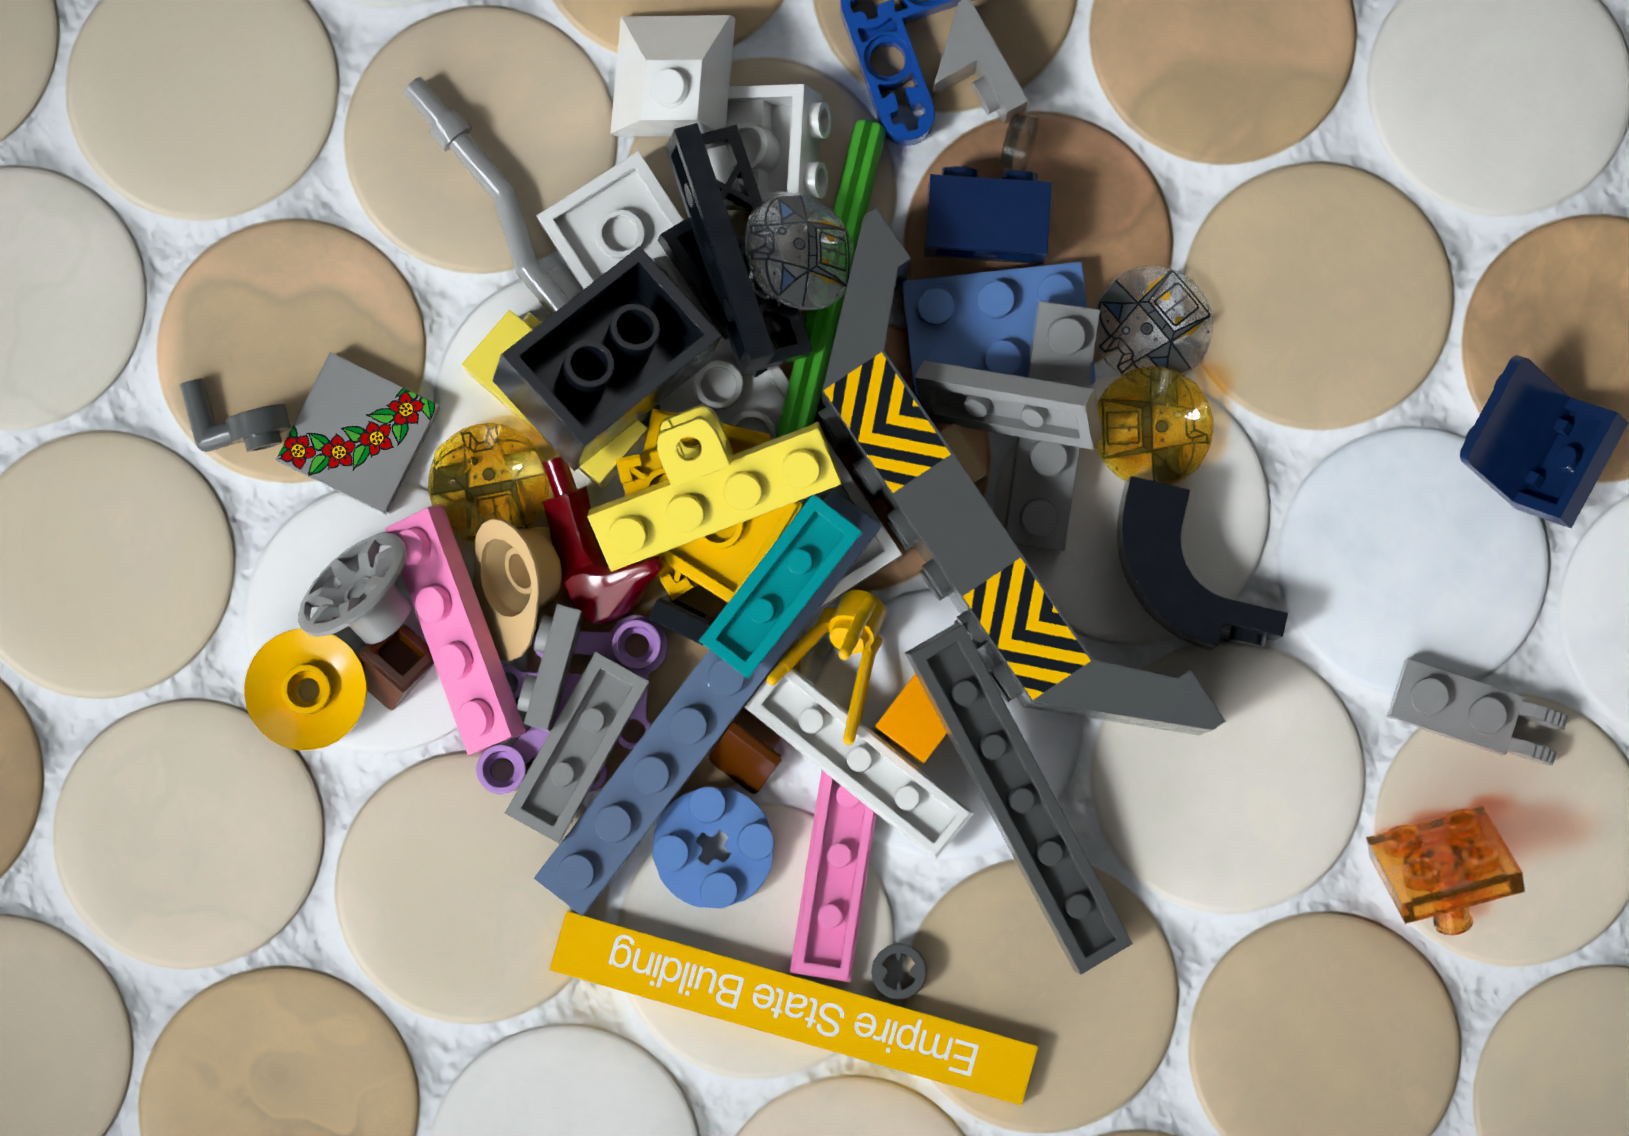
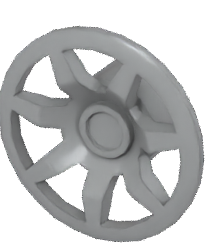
M377 534L356 543L335 558L314 580L305 594L298 612L300 628L309 636L320 637L336 633L349 626L366 644L379 643L397 631L408 617L411 609L410 601L394 585L406 560L407 551L404 541L396 534ZM382 545H389V546H391V547L387 548L386 550H384V551H382V552L379 553L380 546H382ZM358 555L359 570L353 573L345 563ZM333 574L341 583L338 589L322 587ZM312 607H319L310 619Z

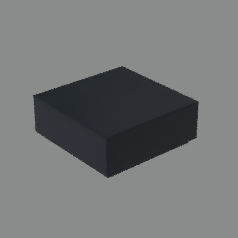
M668 595L656 600L648 617L649 620L702 646L703 644L699 640L715 620V618L679 600H672Z

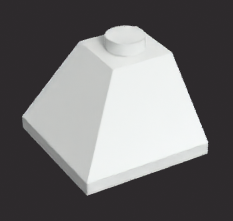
M732 15L621 16L610 134L613 136L671 137L674 129L698 123L701 134L725 128L736 18Z

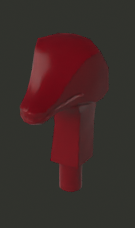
M561 456L542 462L554 497L543 501L552 543L561 562L562 582L573 605L578 610H581L583 615L594 625L615 621L642 602L650 581L665 568L663 559L658 555L611 572L587 517L591 509L587 486L577 489L570 467Z

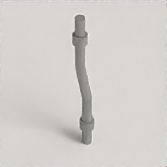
M421 77L416 78L403 90L404 95L431 125L429 133L444 151L451 149L493 199L516 274L552 315L570 300L537 261L515 188L470 136L469 133L472 127L456 109L449 111Z

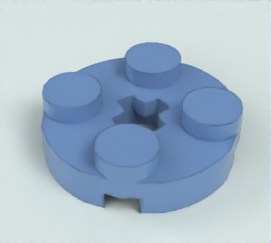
M702 787L681 795L663 812L654 831L652 857L660 879L677 898L696 907L722 909L745 901L762 886L773 864L774 838L765 814L750 798L729 788ZM718 831H722L729 837L724 847L730 852V856L724 863L718 859H713L706 865L699 859L703 849L696 842L703 833L713 837Z

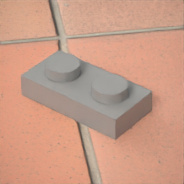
M557 604L554 618L546 615L542 617L534 645L535 651L543 653L537 677L529 674L526 675L517 710L527 712L524 724L548 732L554 726L584 619L581 610Z

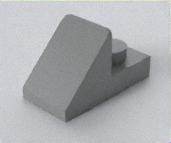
M961 0L956 8L932 94L936 95L975 74L977 80L972 82L971 85L980 105L987 114L996 111L1004 125L1025 113L1028 99L972 1Z

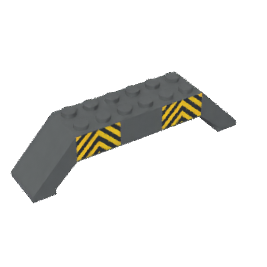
M877 207L864 215L824 381L821 399L822 410L818 412L821 419L818 422L837 450L844 446L848 447L856 459V462L853 463L855 469L852 470V473L871 501L881 496L891 512L887 514L889 519L886 520V523L896 540L905 551L915 546L925 561L920 574L932 593L939 601L947 596L950 598L960 613L954 624L957 622L964 624L976 649L983 647L995 666L991 668L989 673L1001 695L1007 702L1017 697L1025 708L1193 735L1210 732L1225 723V719L1191 670L1175 678L1092 658L884 351L894 289L907 279L911 257Z

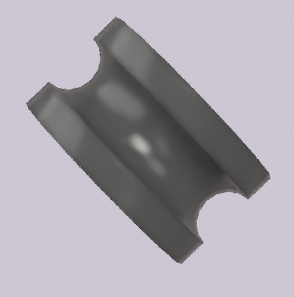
M895 944L887 946L877 954L872 964L871 974L873 983L879 992L889 998L904 999L911 997L921 989L926 980L927 967L924 958L918 950L910 945ZM892 954H896L898 961L901 960L902 954H905L912 958L915 963L910 969V973L915 981L908 988L903 989L902 983L899 982L897 983V989H894L884 981L889 970L883 963Z

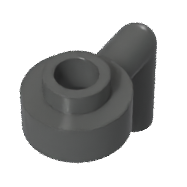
M194 379L180 384L194 441L197 448L201 451L210 452L236 443H245L247 452L259 451L282 444L280 433L291 429L285 404L248 410L226 418L225 422L215 424L204 379Z

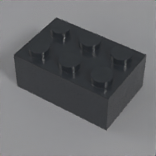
M639 246L504 351L500 356L492 381L575 471L710 362L722 336Z

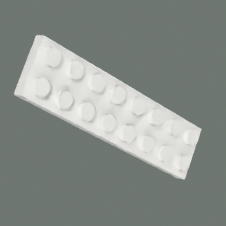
M639 151L537 215L538 221L583 290L640 246L718 331L658 242L661 233L683 221V219ZM721 337L710 362L658 405L663 411L680 413L695 406L705 404L716 413L722 424L772 434L771 440L776 437L789 381L779 365L767 368V371L757 377L750 373L741 375L729 338L724 340ZM827 439V444L841 476V485L815 495L824 501L831 490L835 489L882 525V528L820 609L902 556ZM811 496L801 499L799 502L805 505Z

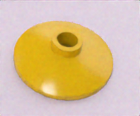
M301 628L289 630L270 639L253 657L244 683L246 707L255 726L274 743L294 750L309 751L322 749L344 738L359 721L367 699L366 674L356 653L339 637L333 634L320 637L309 636ZM307 679H314L320 688L318 697L311 702H304L298 693L300 684Z

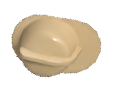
M492 518L481 524L476 534L473 588L500 660L509 662L523 656L531 645L536 628L538 610L556 597L562 587L563 573L560 559L552 543L549 528L541 526L517 529L506 520Z

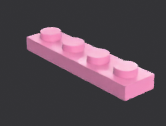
M443 504L427 507L386 527L387 533L396 534L406 545L407 555L401 573L468 756L483 752L492 746L502 744L527 733Z

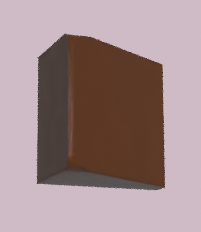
M404 623L385 640L376 644H366L357 653V657L361 661L366 674L367 691L391 711L407 697L435 665L428 644Z
M732 722L709 758L714 766L752 794L760 791L782 762L781 755L739 722H736V724Z

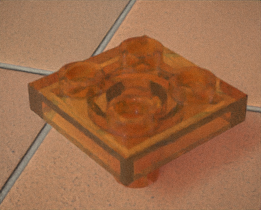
M1483 806L1470 810H1455L1444 817L1414 825L1396 826L1387 832L1366 837L1369 858L1405 924L1434 916L1433 923L1437 932L1444 935H1459L1467 932L1473 925L1470 906L1525 892L1522 870Z

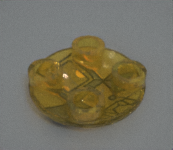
M1142 367L1129 371L1114 380L1103 392L1097 403L1102 434L1095 447L1104 464L1124 481H1127L1130 476L1171 485L1183 480L1199 469L1208 453L1213 437L1211 408L1198 385L1175 370L1163 367Z
M495 423L469 426L452 435L436 449L428 478L432 506L443 504L453 533L474 543L481 524L492 518L506 520L517 529H529L544 510L543 501L547 500L549 494V481L542 464L545 460L536 445L516 429Z

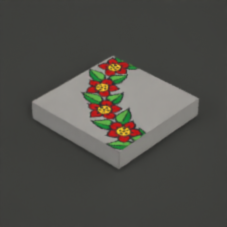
M330 352L276 461L387 515L440 406Z

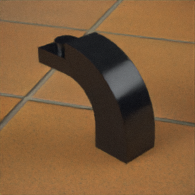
M1130 476L1125 482L1119 506L1117 545L1127 583L1144 610L1171 634L1194 646L1207 650L1218 647L1222 629L1230 630L1229 641L1257 648H1264L1266 639L1276 641L1282 638L1288 613L1216 595L1202 586L1190 572L1181 548V530L1190 490Z

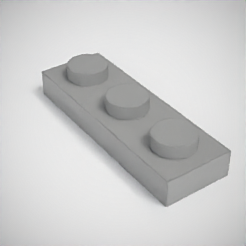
M925 360L914 377L920 403L932 422L949 425L956 423V425L1091 450H1094L1102 434L1095 392L1091 388Z
M595 652L511 800L505 814L560 844L650 682Z

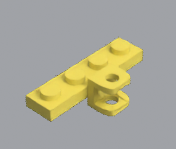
M701 404L669 416L662 421L657 440V449L668 480L590 509L587 517L612 572L841 485V476L819 422L732 455L733 450L720 419L709 406ZM694 437L700 444L688 445L682 438Z

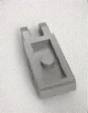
M1411 659L1404 661L1387 714V718L1495 754L1506 755L1510 753L1552 766L1557 752L1551 750L1549 746L1538 742L1513 738L1514 728L1518 717L1536 722L1537 725L1548 729L1564 730L1568 716L1538 704L1523 701L1524 696Z

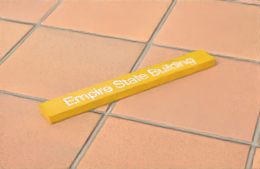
M570 911L565 913L549 969L553 972L1020 1106L1023 1104L1038 1046L588 916H581Z

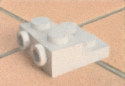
M805 84L730 86L726 127L737 124L765 210L769 203L777 197L801 195L806 214L815 213L816 198H824L827 193V168L823 162H818L819 139L827 138L831 131V112L828 104L821 102L822 95ZM722 145L707 149L716 179L726 184L734 169L727 146ZM736 178L732 188L742 193L739 181ZM725 198L724 203L727 210H746ZM778 199L771 204L768 214H780Z

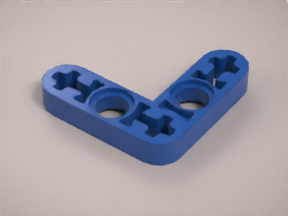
M841 0V17L879 123L887 131L886 137L895 144L912 146L925 140L932 130L935 117L934 105L904 24L956 7L961 0H930L924 2L919 0H899L904 10L897 12L894 10V0H890L877 6L876 18L867 19L863 11L853 13L851 8L857 6L858 0ZM879 47H895L902 53L905 64L898 74L886 77L879 75L873 70L870 64V57ZM909 80L913 81L915 87H905L904 96L911 111L921 109L923 115L917 118L915 130L908 131L904 123L893 124L891 119L895 118L898 114V102L894 91L885 98H882L880 91L896 90Z

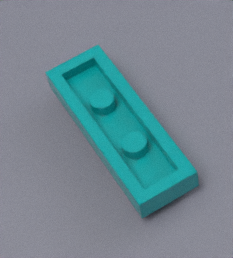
M812 495L700 638L699 642L745 678L750 679L863 532L816 495Z

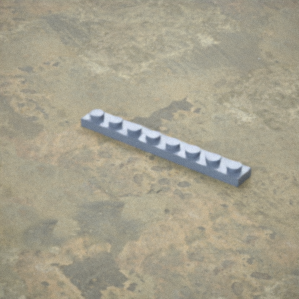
M835 489L831 490L823 502L863 532L859 539L750 679L745 678L715 653L708 650L534 877L537 882L581 916L585 915L882 528V525Z

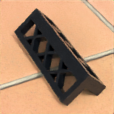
M698 123L674 129L665 149L740 374L745 375L809 357L813 349L798 305L779 296L777 297L780 306L770 302L774 294L770 286L764 297L754 293L743 257L744 255L750 257V251L757 248L751 245L755 235L749 231L745 241L735 236L724 203L726 198L748 210L753 225L764 224L766 210L737 124L702 134ZM722 145L727 146L734 169L726 184L716 179L707 149ZM736 178L739 181L742 193L732 188ZM767 226L752 227L753 232L767 229ZM763 231V232H759V233H757V234H760V235H762V236H766V235L770 234L771 232H769V231ZM772 235L766 237V246L772 249ZM757 236L760 246H763L764 238ZM775 240V252L769 258L783 261ZM764 247V248H761V249H759V250H756V251H761V252H765V253L771 252V250H769V249H767V248H765V247ZM753 252V258H767L765 254ZM755 260L765 266V260ZM768 260L771 283L774 289L780 293L782 263ZM764 312L787 324L793 345L773 349L762 317Z

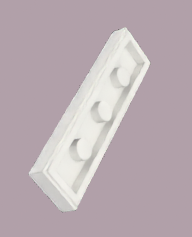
M794 668L774 686L769 685L765 680L744 706L747 711L934 861L939 858L974 814L972 810L862 722L858 726L854 744L846 745L843 742L848 711Z

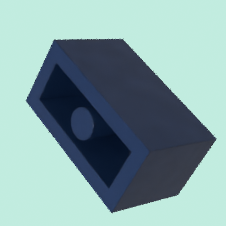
M960 166L942 168V175L930 174L927 194L924 257L1043 264L1048 253L1052 182L1038 181L1037 173L1022 170L1002 172V179L978 177V170Z

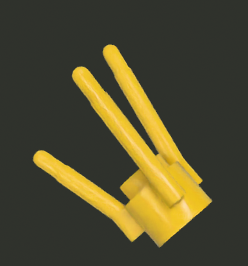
M850 590L844 593L837 609L831 607L824 608L817 623L767 676V683L773 686L776 685L826 632L830 633L832 644L840 650L839 657L842 660L849 659L851 654L861 652V660L843 736V742L846 745H852L855 742L875 656L883 642L878 634L887 616L886 608L882 601L873 594L862 590Z

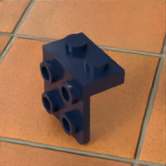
M1515 355L1509 360L1503 373L1497 378L1494 389L1477 421L1468 431L1460 451V460L1515 509L1572 528L1624 433L1628 422L1618 412L1569 397L1529 358Z

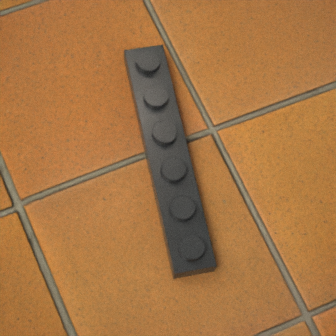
M957 622L906 651L905 655L1073 970L1082 975L1132 945L1131 939L964 624Z

